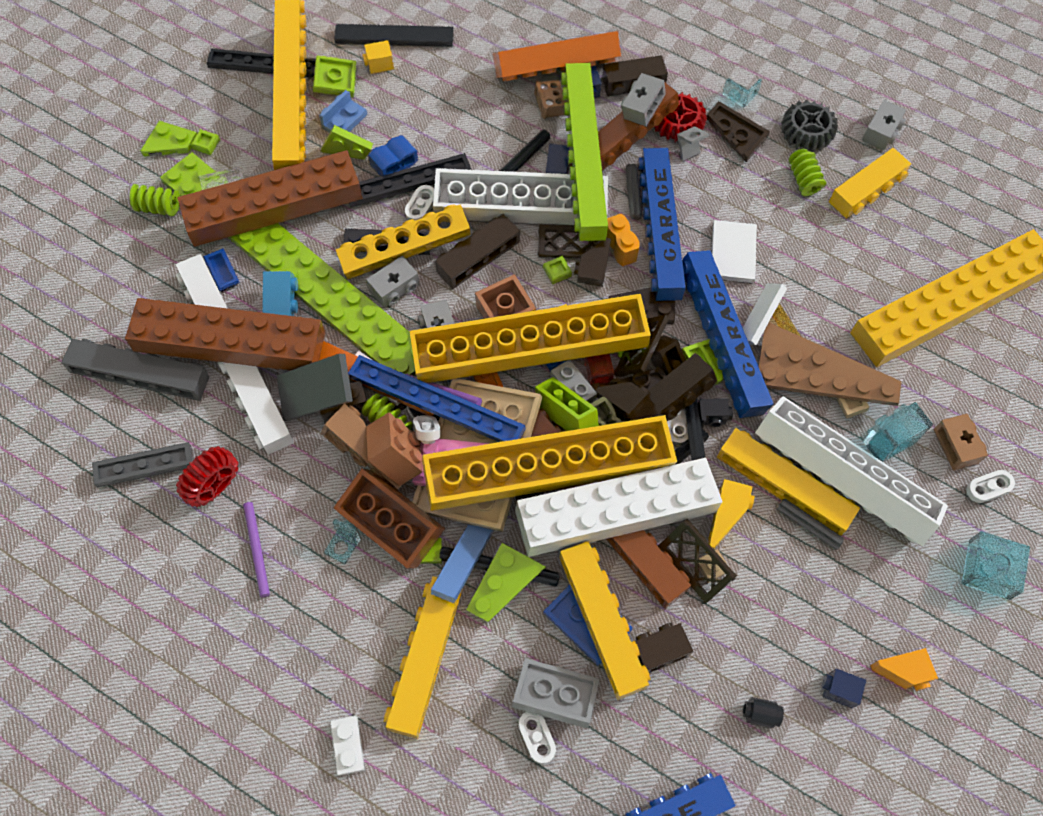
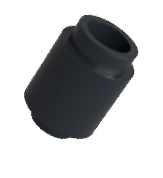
M750 697L749 701L744 702L742 715L746 717V721L749 724L774 728L775 726H781L784 709L777 702Z

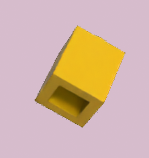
M388 41L365 45L366 53L362 54L364 65L369 66L370 74L394 70Z

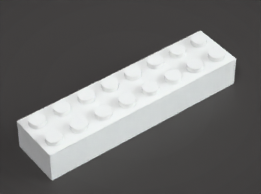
M436 168L433 210L435 213L443 211L449 205L455 204L457 206L461 204L467 221L489 222L493 218H498L504 214L512 223L574 225V218H577V214H573V201L576 200L575 197H571V184H574V180H570V174ZM603 176L604 194H605V203H606V212H607V206H608V176Z
M784 396L769 411L755 432L762 441L772 444L784 456L800 463L803 469L819 476L825 484L832 485L840 490L846 498L862 505L865 511L881 518L887 526L899 530L909 541L918 543L923 547L940 527L948 505Z
M706 458L517 500L515 513L527 555L532 557L570 548L587 541L591 543L683 521L687 518L692 519L713 514L719 509L722 499Z

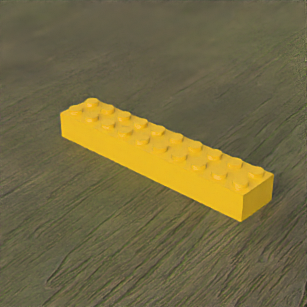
M275 0L272 142L274 170L305 162L306 79H303L306 75V62H303L306 59V46H303L306 43V30H303L306 27V15H302V13H305L304 0Z
M1033 229L859 319L850 334L877 368L1043 279V239Z
M641 294L410 331L416 376L418 380L425 383L646 348L649 345L651 336Z
M665 415L424 454L422 457L431 511L596 483L675 465L677 462Z

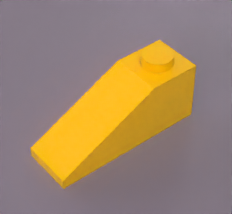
M726 479L723 480L719 488L722 504L713 515L708 543L713 549L733 529L746 511L752 509L755 496L751 495L753 486Z

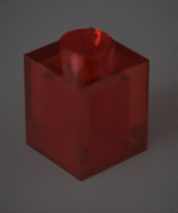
M610 353L585 357L584 364L590 385L598 382L599 384L611 382V379L614 377V369Z

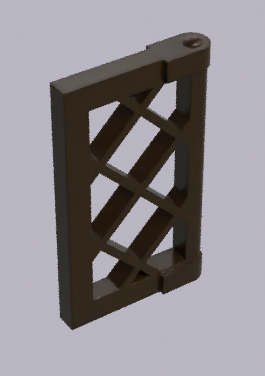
M539 224V250L537 254L539 258H558L561 256L564 258H581V255L589 247L595 246L603 240L588 241L589 243L581 248L575 243L579 239V233L572 239L565 234L578 233L574 231V225ZM545 232H557L551 238L545 235ZM559 236L567 241L561 248L553 242ZM550 244L557 251H547L545 247ZM572 245L578 251L563 250H565L568 246Z
M666 314L647 318L651 335L648 347L646 349L639 348L624 351L613 372L615 376L623 377L629 374L645 372L669 320ZM640 350L642 351V352H641L640 354H638L634 359H632V357H633L637 352H639Z
M688 518L683 520L658 545L662 552L666 551L671 556L673 565L678 570L686 573L692 589L705 604L737 577L734 571L730 569ZM688 530L695 538V541L683 540V532ZM672 543H678V557L669 548ZM683 544L695 545V559L683 558ZM699 545L709 554L712 561L699 559ZM683 561L695 562L694 576L683 565ZM699 563L711 564V578L699 577ZM716 565L726 574L723 579H716ZM699 580L710 581L711 590L706 592L700 585Z

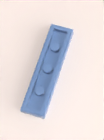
M468 524L431 588L432 595L455 603L494 530Z

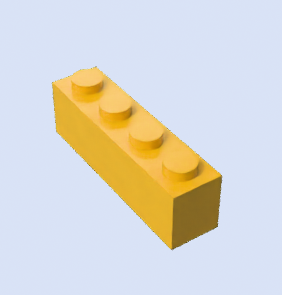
M892 148L833 191L829 203L846 219L852 214L857 215L867 203L872 204L882 192L887 193L897 181L901 183L908 176L909 173L907 171L912 163L895 148Z

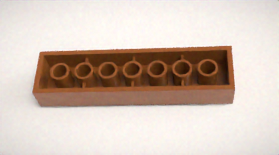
M348 150L177 197L187 234L194 247L363 199L360 184Z
M137 298L125 340L133 352L291 371L319 361L325 330L321 319Z

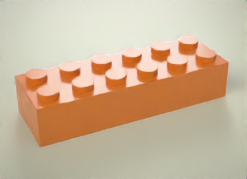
M618 31L492 54L496 77L502 78V81L518 79L517 75L519 74L522 75V78L537 76V71H541V74L557 72L558 67L563 71L565 70L566 63H590L593 66L596 65V61H599V64L615 62V57L621 56Z

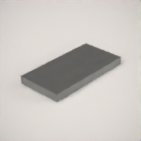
M336 354L277 375L283 421H291L353 402L345 354Z

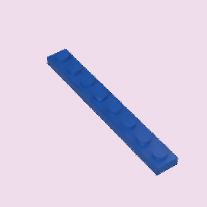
M361 355L358 356L348 372L351 379L361 381V383L497 442L521 439L526 430L525 425Z

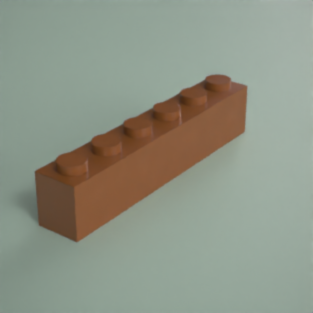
M665 83L666 95L647 126L624 119L622 111L598 131L602 171L612 165L620 155L627 152L639 139L644 138L647 132L654 126L659 125L662 119L669 113L676 110L679 106L678 92Z

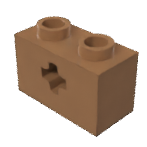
M968 413L944 419L934 428L935 434L953 471L979 464L988 456L986 445L981 441L976 431V425L970 419Z

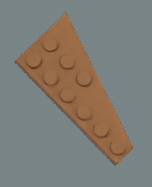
M770 322L766 326L762 341L759 369L767 388L898 406L901 390L900 380Z

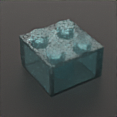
M916 402L909 406L906 404L899 406L893 411L894 414L889 417L887 415L881 416L874 422L875 426L867 431L868 436L864 439L863 443L874 457L882 462L890 459L916 444L934 425Z
M980 531L969 539L961 584L1008 600L1017 597L1024 591L1030 546Z

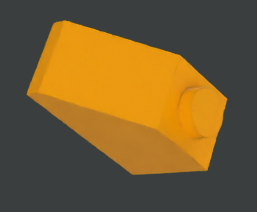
M926 648L878 660L870 665L872 671L904 689L914 687L916 691L924 690L931 687L930 682L938 679Z

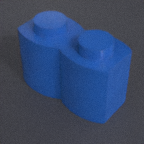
M403 135L391 138L386 145L374 148L368 155L371 167L380 176L408 169L418 161L417 150Z

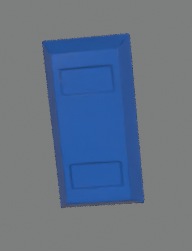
M224 248L203 256L219 291L226 290L240 283Z

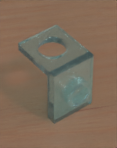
M728 78L722 94L740 106L745 107L758 94L762 80L759 79L747 90Z
M334 519L333 525L336 533L324 553L346 564L359 543L360 537L354 525L346 521L341 522ZM345 542L348 545L346 553L342 555L336 554L334 552L335 544Z

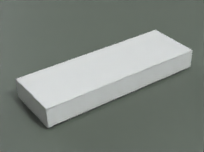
M766 284L743 326L749 345H757L787 288L783 284Z

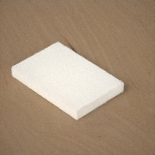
M714 220L711 253L722 280L754 283L756 275L757 224Z

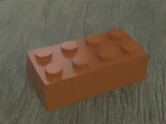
M363 468L333 507V509L407 569L419 566L446 529L374 471Z

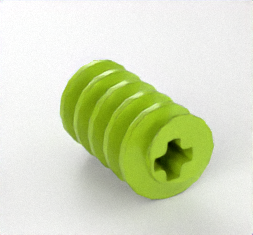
M798 149L788 158L802 196L813 195L822 190L827 184L826 180L823 179L824 174L821 172V167L818 166L819 162L815 159L816 154L808 152L807 149Z
M138 184L131 186L130 204L134 211L174 216L179 210L180 206L177 197H180L178 190H175L172 194V190L169 188L164 192L162 187H158L156 190L154 186L149 188L146 185H141L139 188Z
M376 393L369 398L362 407V414L368 417L371 423L388 412L396 419L401 414L400 409L393 411L395 407L393 402L387 404L389 401L387 396L380 399V393ZM402 415L401 417H399V419H401L402 422L405 423L407 421V416ZM409 421L404 425L411 430L413 422Z

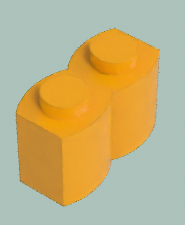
M623 214L607 218L608 230L606 238H611L610 247L614 249L613 253L616 261L622 267L636 262L640 244L637 236L630 231L628 219Z

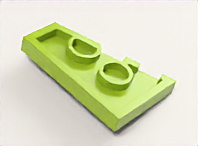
M502 543L466 610L489 622L546 566Z

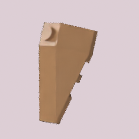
M343 404L325 423L320 434L342 453L349 451L354 462L360 467L368 466L371 468L370 470L374 471L398 490L400 488L398 484L368 461L367 431L363 419L360 418L361 414L353 406L350 405L348 407L346 404Z

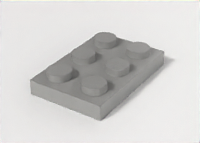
M525 658L512 707L588 729L600 679Z

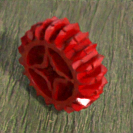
M683 91L678 94L679 106L676 110L662 119L659 125L654 126L655 132H659L660 137L666 136L667 141L674 139L675 143L678 141L677 134L694 126L703 130L707 120L706 108L703 107V102H698V97L692 98L691 93L684 95Z
M217 446L209 448L208 451L204 450L201 455L195 456V459L189 462L187 468L183 469V474L179 476V481L176 484V492L185 503L192 507L205 506L209 501L213 502L214 498L219 496L231 484V480L236 477L235 473L238 471L239 462L224 447Z

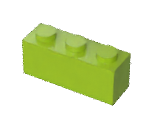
M552 377L535 386V393L542 396L539 409H544L549 418L564 430L571 431L599 426L597 408L556 378Z

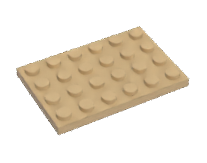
M452 379L450 388L482 399L481 407L524 424L526 430L521 439L531 437L542 401L541 394L463 379ZM439 418V439L488 444L498 443L444 418ZM417 485L412 502L431 516L503 532L513 497L431 511L426 486Z

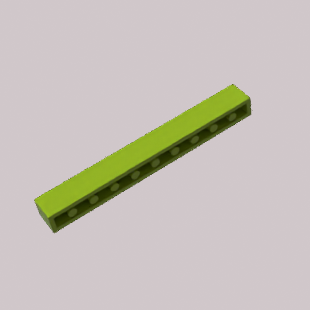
M566 63L565 72H561V85H565L562 90L563 100L567 101V103H564V116H568L565 119V130L569 131V134H567V147H571V150H568V163H572V167H570V180H574V184H571V197H575L576 200L573 201V214H577V218H574V231L579 233V241L606 240L608 221L591 64Z

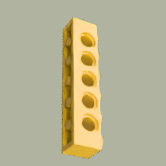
M452 204L438 213L429 212L421 219L407 220L402 223V226L385 228L380 234L374 236L372 234L366 235L360 241L344 243L335 250L346 278L351 279L387 266L401 256L405 259L469 236L471 232L461 204L457 206ZM442 222L450 223L448 228L442 229L439 227ZM422 229L430 231L426 236H420L418 233ZM403 236L409 238L404 244L398 243L399 238ZM381 244L388 245L385 251H378V246ZM359 252H367L365 258H356Z

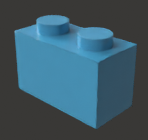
M263 271V313L294 316V313L297 314L298 302L294 300V291L298 290V279L294 278L293 273L290 271Z

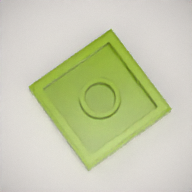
M316 55L313 92L341 95L347 90L350 92V97L354 98L357 61Z

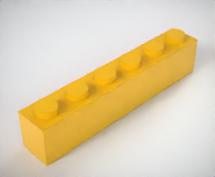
M735 428L718 453L717 458L777 498L781 500L787 499L840 536L848 529L860 510V507L855 505L853 500L841 496L830 485L819 482L813 478L810 472L801 470L793 465L788 458L777 455L768 445L760 444L746 431H740Z
M589 541L560 551L559 559L616 699L620 700L647 689L649 686L648 681L650 680L649 672L646 666H641L637 656H640V652L636 642L630 641L627 633L630 631L629 625L625 617H620L617 610L620 607L618 599L614 593L611 594L607 586L610 584L609 578L605 570H600L598 565L600 558L596 548H591Z
M432 576L431 583H426L424 587L423 597L426 599L423 607L419 606L415 617V621L418 622L416 631H411L407 646H410L408 656H403L400 664V671L403 673L400 682L396 681L393 686L392 696L395 697L392 707H387L383 722L387 723L386 728L388 731L416 739L420 735L462 594L461 590L455 603L432 595L431 588L438 578Z

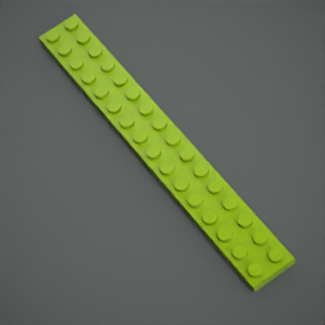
M193 152L160 177L163 184L173 192L178 190L180 196L229 183ZM279 223L228 237L266 271H290L293 273L294 278L298 279V290L294 291V295L370 359L404 374L412 376L416 374L410 332Z

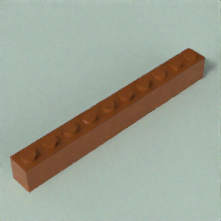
M542 408L539 409L531 437L562 432L557 425L553 426L549 421L546 411ZM579 486L567 487V488H563V489L565 490V489H570V488L579 487ZM641 530L606 539L664 609L672 605L691 587L686 573L678 570L673 565L671 556L666 551L662 552L656 545V539L651 533Z

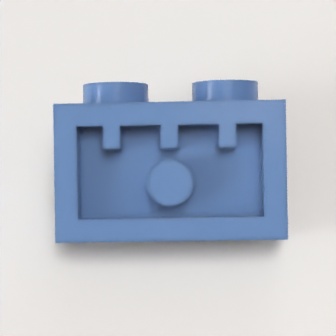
M345 90L327 108H324L319 115L322 129L330 133L333 126L336 125L350 132L367 116V110L351 100L350 92Z

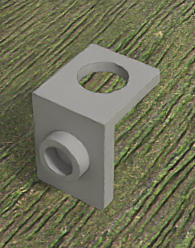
M695 126L677 134L681 159L684 161L699 154V141L709 137V134Z

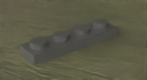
M189 442L92 462L94 485L98 488L183 470L187 468L189 462L193 461L191 445Z

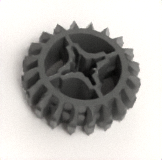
M806 99L803 103L798 101L796 104H792L785 111L781 122L782 133H784V139H789V145L795 144L796 149L799 147L803 149L808 148L813 152L817 148L821 151L823 147H827L834 140L838 130V118H835V112H829L830 106L823 107V102L817 104L815 100L809 103Z

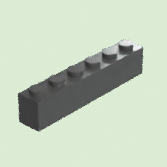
M72 339L61 362L73 374L201 401L209 380L207 371L199 363L191 362L189 364L172 357L165 359L156 354H142L133 352L131 348L123 350L107 343L103 345L96 344L88 339Z

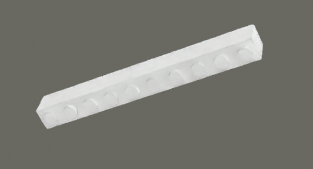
M201 254L175 264L179 271L175 275L180 285H186L188 289L184 291V294L189 304L194 302L195 305L227 308ZM218 362L223 374L228 373L230 379L226 381L232 393L237 391L239 395L235 400L240 410H246L248 414L245 417V421L249 429H255L257 432L254 439L259 449L264 448L267 454L270 455L293 444L292 437L257 367Z

